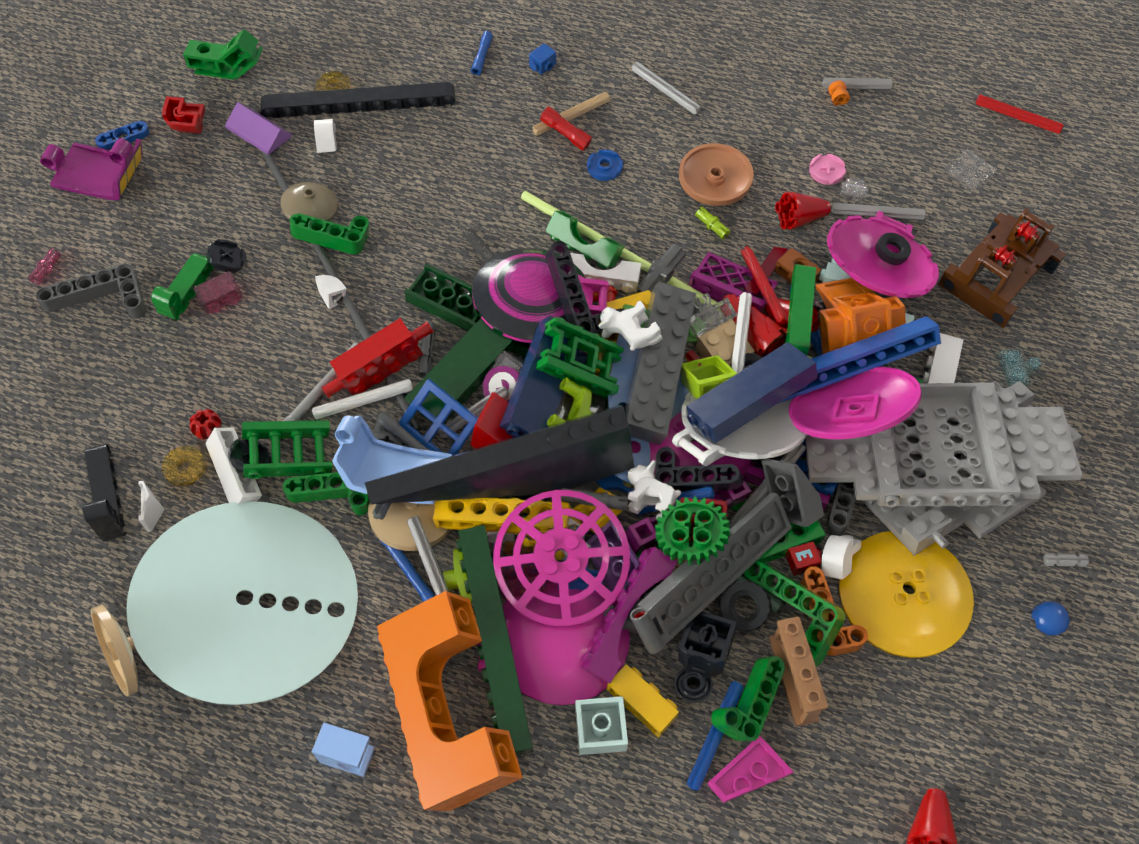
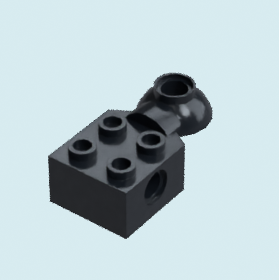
M701 611L687 624L678 653V661L685 668L678 672L674 682L677 694L685 701L696 703L709 697L713 688L711 676L723 674L736 633V621ZM690 685H695V686H697L698 688H697V689H691V688H689L688 686H690Z

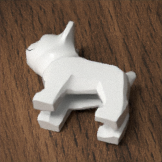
M638 301L635 307L623 310L622 312L607 307L600 315L601 323L598 326L603 329L602 338L606 339L613 333H620L631 346V351L657 344L662 340L661 330L656 322L652 323L649 328L640 327L642 323L648 320L644 312L646 308L641 301Z
M653 460L648 466L638 465L628 471V479L634 485V491L628 494V499L633 502H630L628 507L629 511L638 514L646 505H656L655 509L661 512L656 516L657 521L658 517H662V510L669 512V504L675 507L676 499L681 495V491H675L672 486L655 479L654 469L656 461Z

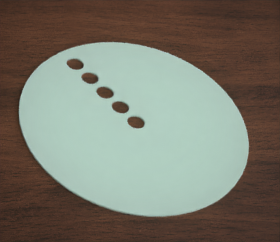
M247 501L238 505L237 502L225 503L201 510L184 518L170 527L150 546L138 564L130 583L127 597V622L134 646L143 662L159 679L173 689L189 697L216 704L242 705L259 703L284 696L299 689L322 673L332 663L346 643L354 624L358 602L357 582L352 564L338 540L329 530L308 515L286 506L268 502ZM241 591H249L253 594V601L248 605H240L236 601L237 594ZM264 594H272L276 597V604L271 608H263L259 604L260 597ZM287 597H295L299 601V606L294 611H286L282 607L283 600ZM310 600H318L322 605V609L317 614H309L305 610V604ZM332 603L342 604L345 609L343 615L340 617L330 616L327 611L329 605Z

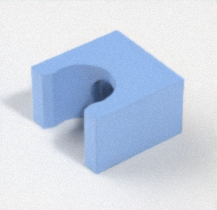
M323 722L312 753L319 763L365 777L375 747L368 745L370 741L368 736Z

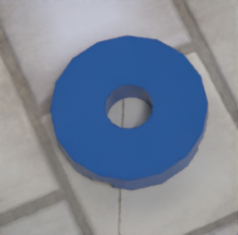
M599 150L598 153H592L589 156L587 170L593 178L598 180H613L623 171V160L614 151ZM601 163H608L609 166H608V167H603V166H601L600 164H601Z

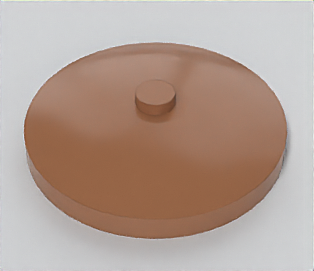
M717 143L704 144L693 148L683 157L679 168V181L684 191L694 200L712 206L729 205L741 200L749 192L754 176L753 167L749 159L742 152L731 146Z

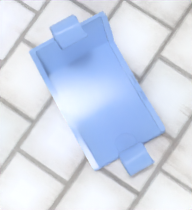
M345 416L335 432V437L340 446L332 461L349 489L367 494L364 482L452 456V454L415 449L375 439L369 426L361 416ZM435 501L409 502V503L434 504Z

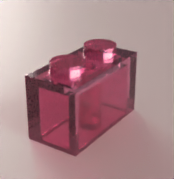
M230 271L193 288L207 315L216 313L221 308L230 304H236L240 299H243L241 290Z

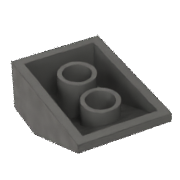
M762 459L768 493L778 494L789 523L808 527L824 516L820 495L797 464Z

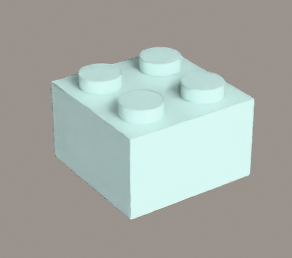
M623 696L575 700L579 755L627 751L628 738Z

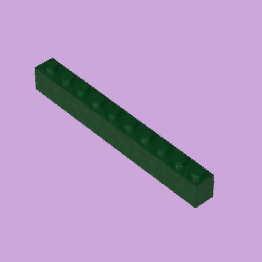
M485 525L459 530V539H456L458 552H463L464 559L460 560L462 572H467L468 580L464 581L467 594H471L473 601L471 605L482 638L481 646L477 647L480 660H485L486 668L482 669L485 683L489 682L491 691H487L488 702L490 706L494 705L495 714L491 715L493 726L495 729L509 731L516 756L534 752L499 586L495 576Z

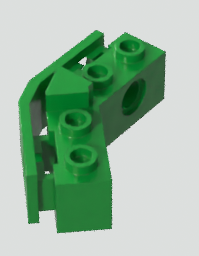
M243 29L225 45L190 40L183 56L187 67L195 69L194 74L233 80L238 79L257 64L263 47L256 48L259 40Z

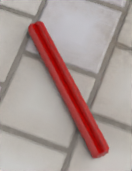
M979 95L976 100V105L1060 134L1064 126L1057 121L984 95Z

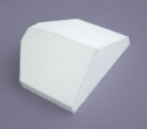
M139 481L141 488V515H139V522L147 532H150L162 515L164 508L145 482Z

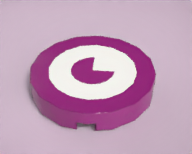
M498 366L491 369L483 382L485 397L500 387H505L509 392V397L505 400L509 402L520 373L509 366Z

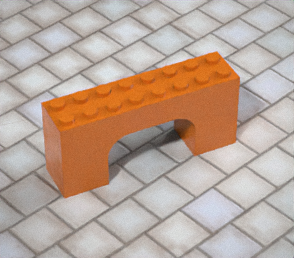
M444 591L378 625V639L383 648L384 662L388 668L389 682L394 691L395 706L399 711L401 729L405 734L407 753L411 758L413 777L418 785L419 800L423 809L450 811L522 779V773L509 731L483 727L460 739L455 733L442 686V672L445 664L451 657L482 642L470 599Z

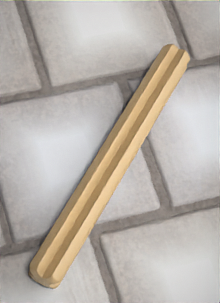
M603 92L559 114L565 120L570 121L609 102L610 96L607 92ZM543 122L532 127L536 136L553 129Z

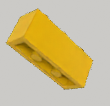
M626 664L614 676L611 684H607V691L614 697L623 696L624 707L659 738L678 717V707L672 700L664 699L654 684H648L643 680L642 674L635 667L630 668Z

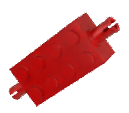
M399 318L330 361L337 374V378L322 386L324 393L330 398V396L343 388L348 389L352 396L366 392L368 388L381 383L384 378L400 371L402 367L416 361L423 355L417 345L419 344L418 341L434 333L427 321L413 331L408 330L402 319Z

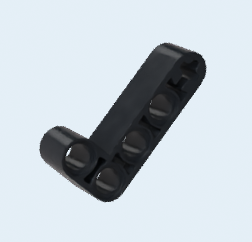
M662 447L656 453L655 479L663 483L666 477L672 476L670 482L664 484L672 486L675 491L680 490L684 492L711 486L714 490H735L743 484V475L737 466L733 464L680 466V459L672 448ZM672 456L669 462L664 463L666 457ZM714 474L713 480L707 482V476ZM693 475L690 482H684L687 476Z

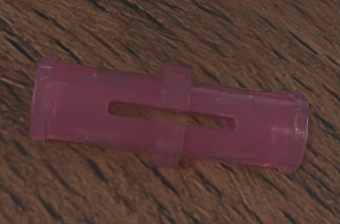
M50 248L44 258L36 263V268L28 276L29 281L39 285L46 274L51 273L53 265L61 257V254L56 249L54 251L53 248Z

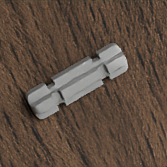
M1046 553L1043 556L1044 565L1054 566V564L1057 566H1075L1077 564L1078 567H1085L1089 564L1088 555L1078 553V555L1075 553H1057V555L1055 553Z

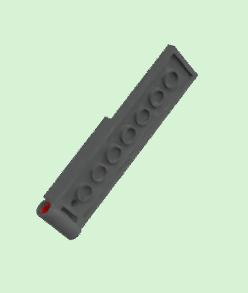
M771 492L730 529L729 543L724 544V551L717 550V558L710 555V562L703 558L700 565L697 564L696 560H693L691 566L688 565L686 560L637 604L638 608L631 612L630 618L649 653L655 654L660 652L665 644L792 528L778 494Z

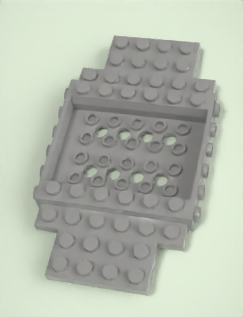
M994 383L920 384L921 402L914 413L904 420L914 421L916 424L914 427H908L902 421L882 432L859 438L824 439L807 435L804 439L810 483L854 482L856 500H877L879 506L1016 505L1018 499H1039L1041 491L1038 481L1080 480L1082 477L1063 407H1018L1015 392L996 391ZM953 419L956 420L959 423V425L951 426L949 423H947V421ZM913 436L916 437L919 440V442L916 444H912L907 440V438ZM952 436H959L963 441L961 443H954L950 438ZM962 453L966 456V459L958 460L954 457V454ZM919 454L922 459L915 461L909 455ZM920 470L924 472L925 477L917 478L913 475V472ZM959 470H966L970 476L963 478L957 472Z

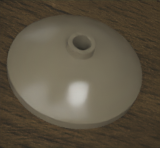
M301 182L292 185L284 191L280 201L281 210L289 220L292 215L299 213L330 221L336 215L338 209V200L333 191L315 182Z

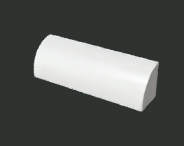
M234 427L214 428L205 444L228 502H237V505L247 501L257 502L262 494L256 480L243 478V473L234 468L228 458L231 444L238 439Z

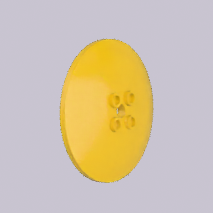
M891 531L875 534L861 542V549L852 555V572L844 579H839L840 600L849 622L852 625L864 627L868 633L867 641L893 655L922 658L939 654L953 646L962 637L972 618L974 599L967 573L956 557L946 548L942 549L937 542L914 556ZM903 585H910L914 589V593H906Z

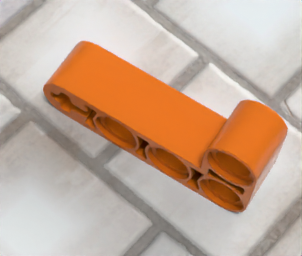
M818 567L807 568L801 578V584L834 604L823 571ZM814 599L809 603L811 610L815 607ZM833 610L830 611L828 615V619L830 622L833 621L835 617V613ZM860 625L841 627L835 638L838 647L831 645L827 655L836 656L860 650L868 638L866 629ZM819 631L818 638L821 642L824 635L822 631ZM850 635L857 636L860 642L852 640Z

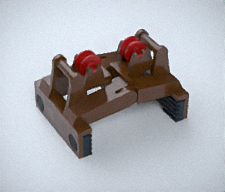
M1028 208L1023 210L1018 219L1010 214L1006 216L1000 212L994 218L987 232L988 235L959 267L951 263L944 271L938 284L1003 329L1018 309L1017 306L1011 303L1012 300L1041 268L1052 275L1066 256V253L1059 250V245L1048 239L1055 225H1049L1029 212ZM1037 228L1045 231L1042 237H1040L1041 233L1036 230ZM984 267L1002 278L994 292L975 280V277Z

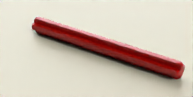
M746 246L741 250V255L776 323L784 326L785 323H788V317L752 249Z

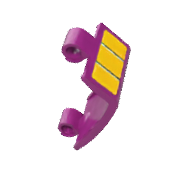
M117 139L111 151L73 143L66 156L60 147L49 144L40 158V163L51 170L57 171L50 181L51 187L117 201L123 194L143 157L142 140L136 139L135 146L133 147L128 141Z

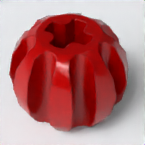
M200 409L189 420L190 430L198 439L205 440L206 437L209 438L214 428H221L219 415L211 409H205L204 411Z

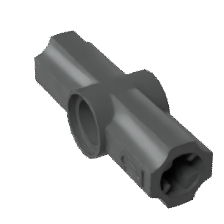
M672 244L660 259H656L652 263L647 276L636 288L637 291L640 293L649 290L652 293L658 281L666 284L672 278L674 269L686 256V252L677 244Z

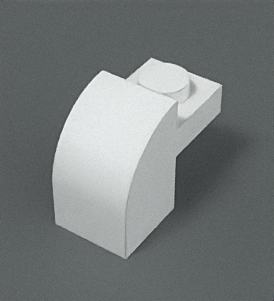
M333 119L314 120L317 153L336 151V125L333 123Z
M831 535L825 544L822 555V571L824 576L844 579L852 572V555L861 549V540L853 539L849 535Z

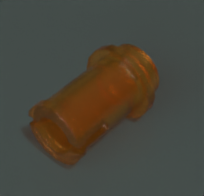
M505 541L506 555L513 554L516 541ZM522 543L520 555L531 554L533 546L525 547Z

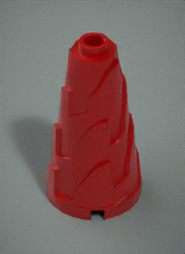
M728 294L721 301L722 310L737 325L740 296ZM751 306L747 341L754 349V353L763 358L785 344L787 329Z

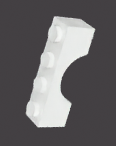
M570 253L573 263L584 273L587 279L608 281L609 286H613L615 289L622 290L625 293L637 292L636 288L639 283L641 263L622 260L613 269L598 270L586 262L583 254Z

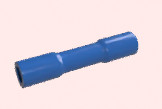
M489 31L483 32L480 47L471 68L472 74H481L484 59L493 38V34Z

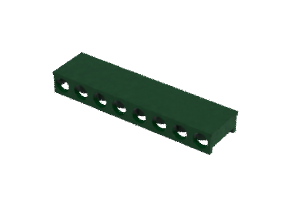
M425 263L424 270L410 288H406L404 291L406 302L466 331H469L482 318L473 303V286ZM445 279L451 281L452 285L449 284ZM521 342L511 353L525 359L531 343Z
M480 319L416 385L404 400L410 406L427 379H430L463 405L484 382L488 372L498 367L521 342L503 336V332L496 328H490ZM432 392L429 393L422 403V406L436 418L446 405ZM454 410L450 413V415L448 416V418L446 419V421L444 422V424H445V423L449 420V418L455 413ZM417 411V412H418L419 414H421L424 418H426L429 422L433 423V422L430 421L427 417H425L421 412Z

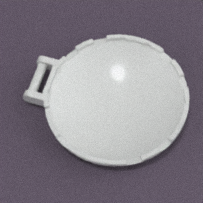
M689 392L685 397L681 410L682 421L686 429L677 433L673 437L672 443L677 447L684 448L698 458L699 463L708 466L724 455L744 459H766L780 456L798 447L804 441L807 434L798 430L790 420L789 404L792 400L790 399L776 404L715 444L709 437L705 438L696 426L693 427L687 419V405L696 400ZM695 439L708 448V450L703 452L690 443V441Z

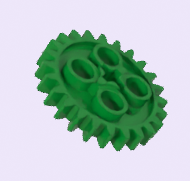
M694 496L692 502H689L687 497H685L684 503L676 500L675 507L669 504V512L662 510V517L657 518L658 525H655V535L659 548H663L664 555L670 553L671 560L678 557L679 564L687 560L688 565L691 566L692 561L696 560L697 564L700 565L703 558L710 562L709 556L712 555L717 558V550L724 551V544L729 543L730 525L726 513H722L721 506L715 508L714 501L706 504V498H703L701 502H697L696 496ZM696 514L694 520L695 527L693 530V546L689 547L691 542L690 534L692 532V515Z

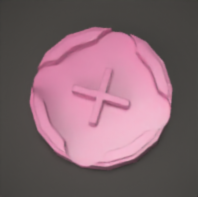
M820 154L812 159L809 173L815 181L821 184H837L843 180L846 174L845 163L833 154H827V156Z

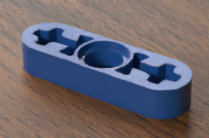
M137 121L99 134L95 142L98 148L110 150L122 134H127L122 139L131 143L136 141V139L147 137L150 131L144 121Z

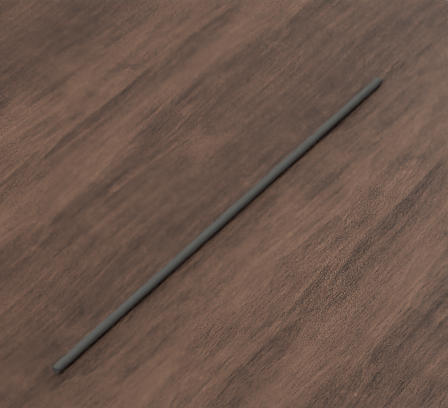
M261 151L284 193L289 186L271 154L268 155ZM311 243L328 275L339 279L322 246ZM346 291L345 297L342 296L341 299L365 340L371 335ZM392 374L385 378L388 384L396 383ZM404 394L395 395L405 413L409 406L406 400H404ZM414 415L410 424L414 429L420 431L422 427Z

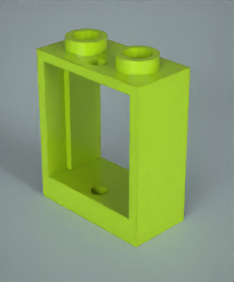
M719 355L682 363L680 371L681 383L696 399L737 374Z

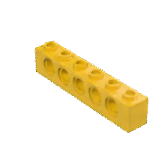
M498 497L440 500L435 503L433 520L435 527L439 529L463 530L485 525L487 532H499L509 514L526 500H520L519 498L499 499ZM539 500L523 509L518 515L520 516L523 513L529 514L526 517H522L529 522L538 514L552 510V502ZM561 501L562 509H569V503ZM457 509H462L461 512L455 513ZM478 511H485L482 514H476ZM500 512H506L503 516L498 515ZM562 515L563 528L568 529L569 516ZM553 516L541 520L533 527L542 534H545L554 529ZM511 522L506 533L519 534L522 529Z

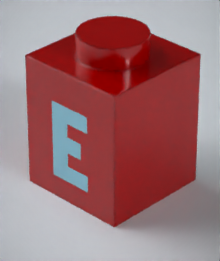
M814 542L789 548L785 556L793 576L804 573L809 567L819 568L822 562V553L819 548H816Z

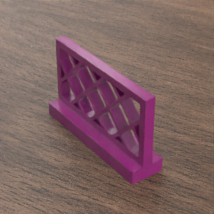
M708 252L696 271L694 270L690 276L688 284L690 287L720 303L728 294L740 296L744 292L736 288L743 287L746 293L752 295V307H755L762 313L766 304L761 291L757 295H761L763 300L754 297L757 296L756 294L745 290L750 281H745L743 276L753 278L749 269ZM709 259L717 262L718 265L710 266L708 263ZM725 269H734L735 273L727 274ZM721 270L722 275L715 276L713 271ZM708 272L710 276H707L702 273ZM738 278L740 282L732 283L730 279ZM768 278V281L774 291L778 285V282ZM719 280H726L727 284L720 282Z

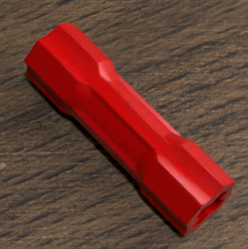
M548 106L542 112L540 120L564 135L576 147L584 151L590 145L593 137L565 120L553 108Z

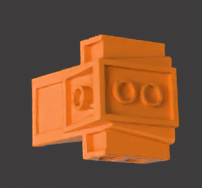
M853 278L816 284V290L820 293L826 307L824 310H819L822 354L906 324L905 305L896 296L882 298L872 289L860 284Z

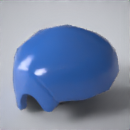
M1055 601L1041 602L1034 606L1031 617L1035 620L1036 628L1046 635H1060L1068 629L1070 624L1067 610Z

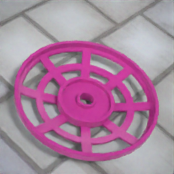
M553 490L530 497L509 514L496 538L493 564L501 591L517 611L541 624L568 627L596 618L615 602L628 577L630 549L622 524L605 504L581 492ZM561 496L580 498L592 503L597 508L589 516L576 510L562 509ZM552 497V510L538 514L529 522L518 515L532 503ZM604 513L616 527L622 546L608 547L603 531L596 524L597 520ZM562 515L575 517L582 520L583 523L576 531L563 528ZM553 516L554 529L545 534H542L533 527L541 520ZM513 522L522 529L516 539L513 556L500 558L503 537L508 526ZM590 528L598 536L601 547L587 548L586 542L582 537ZM528 534L537 541L534 553L520 555L523 540ZM559 550H564L568 553V558L564 562H558L555 560V553ZM609 556H623L621 575L616 587L611 592L601 583L608 570ZM592 557H602L601 568L595 578L586 571L588 561ZM535 563L540 574L532 584L525 577L521 564ZM514 565L517 577L526 589L519 600L511 594L506 586L501 567ZM580 577L589 585L582 592L569 596L568 583ZM546 580L559 584L560 597L546 595L540 592L539 589ZM594 591L605 599L600 606L592 611L571 618V603L585 599ZM533 596L547 603L561 604L562 619L541 616L530 611L526 606Z

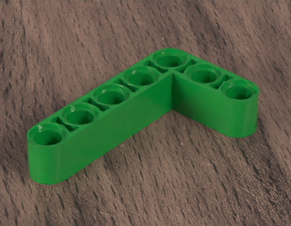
M795 264L792 274L785 344L789 342L807 356L811 337L816 267Z
M755 561L744 572L748 579L813 618L805 635L815 666H820L844 624V611L767 563ZM757 566H759V567H760V572H759V574L756 576V575H755V569H756ZM775 577H777V578H778V583H777V585L774 587V586H773V579H774ZM796 588V596L792 598L791 590ZM814 599L815 607L811 610L809 603ZM833 610L835 613V617L833 621L830 622L828 619V615L830 611ZM819 631H822L824 635L821 642L817 639Z

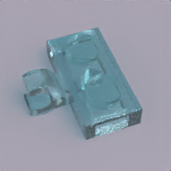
M1019 348L1002 350L998 353L1008 386L1010 387L1018 381L1026 387L1029 386L1031 381L1028 372L1038 371L1037 366H1041L1040 359L1032 358L1024 362Z

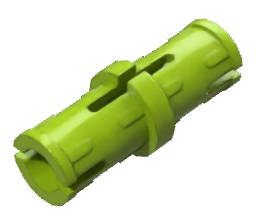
M704 207L700 208L701 211L698 209L695 216L706 224L708 230H713L722 240L726 238L725 235L728 236L731 230L724 226L717 216H713Z

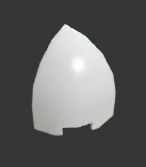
M330 275L315 276L318 291L327 307L331 309L337 306V301L342 296L345 297L347 288L336 277Z

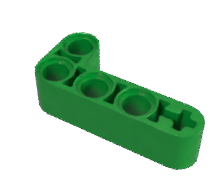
M299 213L292 215L289 220L290 232L293 238L348 254L356 255L361 253L369 236V220L361 215L355 216L349 227Z
M193 253L168 289L162 286L154 288L151 300L159 314L175 320L180 319L178 317L181 313L185 312L190 304L189 301L199 291L201 283L204 284L214 269L206 256Z
M339 472L291 477L283 483L282 488L286 498L292 503L348 497L352 511L355 514L364 515L368 513L370 502L368 494L349 489ZM336 484H342L340 487L334 488ZM320 486L317 490H312L314 487ZM358 501H364V503L356 505Z
M778 656L757 659L737 708L725 707L715 709L711 716L713 726L735 741H755L758 739L784 674L785 664L783 660Z

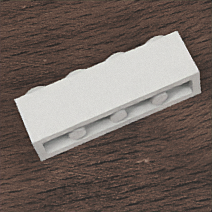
M940 333L941 344L929 348L932 356H928L925 367L929 369L923 375V384L954 383L963 339Z

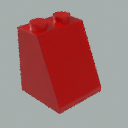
M495 392L491 393L474 426L470 444L474 448L516 437L509 435L506 430L499 427L508 401Z

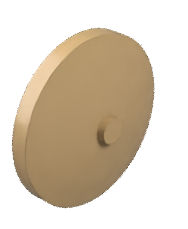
M369 502L368 516L370 526L374 534L383 543L392 548L404 551H418L407 523L408 519L414 516L420 518L431 547L442 541L451 531V529L435 527L433 520L435 503H392L384 519L380 520L373 517L372 512L376 504H370Z
M103 605L91 608L93 627L115 681L125 696L128 697L137 693L138 674L132 650L136 649L131 636L126 637L117 620Z

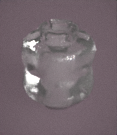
M847 178L845 183H841L840 194H843V200H852L859 203L863 197H867L868 186H865L863 179Z

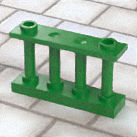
M329 420L242 422V439L249 440L250 464H243V478L259 479L261 477L307 476L331 473L333 465L332 462L324 461L323 438L329 436ZM291 438L293 439L294 463H281L280 439ZM302 438L314 439L316 462L303 463ZM259 439L271 440L272 463L259 464Z

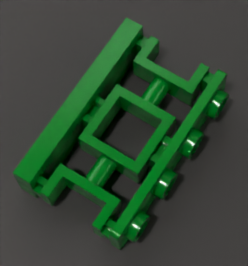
M555 317L545 323V334L553 337L551 350L546 349L541 352L540 356L542 359L537 361V370L561 380L569 378L574 383L585 386L593 394L605 399L618 393L619 385L616 384L618 379L609 376L611 363L621 361V356L619 355L624 352L623 347L617 345L616 342L601 338L598 334L590 333L581 326L570 324L563 318ZM563 337L569 338L567 345L562 344ZM577 348L588 353L586 365L575 361ZM561 352L566 354L564 361L559 360ZM598 352L604 354L602 355V361L597 359ZM596 368L600 369L599 377L594 375Z

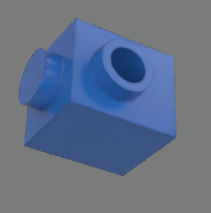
M545 43L529 53V66L533 71H537L541 75L546 71H550L556 65V51Z

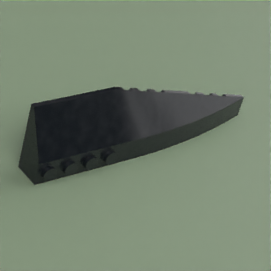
M615 406L367 481L364 484L370 504L527 496L553 490H562V488L571 489L628 471L635 467L630 430L624 407Z

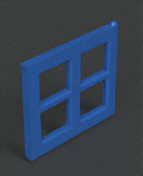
M427 379L398 423L427 449L435 452L442 451L431 441L439 429L443 430L455 440L447 452L453 456L460 451L472 434L479 417L472 414L432 380ZM430 392L446 403L437 418L422 406ZM453 410L468 421V424L459 436L444 424ZM417 411L433 422L424 436L409 425Z

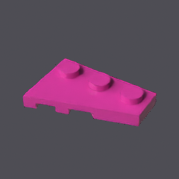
M759 735L758 739L749 744L714 776L707 785L723 803H726L793 774V771Z

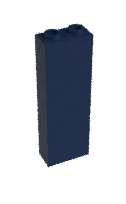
M551 315L541 320L538 324L499 426L511 436H519L549 427L547 421L551 415L556 414L564 392L559 388L562 382L561 379L536 369L537 361L542 359L540 356L541 352L546 349L551 350L553 337L545 334V323L554 318ZM563 337L562 344L567 345L569 338ZM578 348L576 349L575 359L579 350ZM561 352L559 360L564 361L566 354Z
M787 342L688 404L687 419L693 427L696 426L705 438L709 437L716 444L817 379L816 362Z

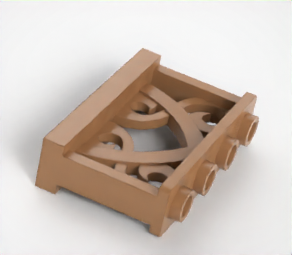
M799 617L779 620L775 634L769 636L768 639L773 655L780 657L785 664L781 681L795 727L818 722V716L822 710L827 709L828 704Z

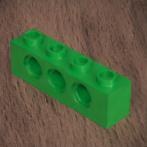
M818 520L808 527L790 523L792 528L780 538L782 543L776 542L758 561L764 563L771 562L786 556L789 548L814 542L817 545L822 543L826 534ZM793 531H799L801 535H795Z

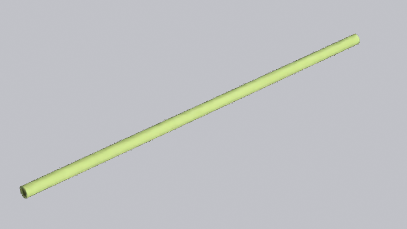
M524 191L521 195L522 200L551 217L554 211H560L527 191ZM578 221V231L580 234L594 242H598L601 238H606ZM625 248L620 256L627 261L641 263V269L647 273L652 265ZM673 276L666 283L696 293L695 301L731 321L723 312L720 303Z

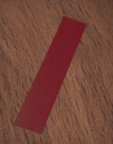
M774 246L766 257L761 268L767 279L775 269L777 260L786 253L788 248ZM754 278L750 280L745 290L756 295L760 291Z

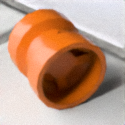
M841 80L833 82L828 87L835 106L844 105L850 100L845 82Z

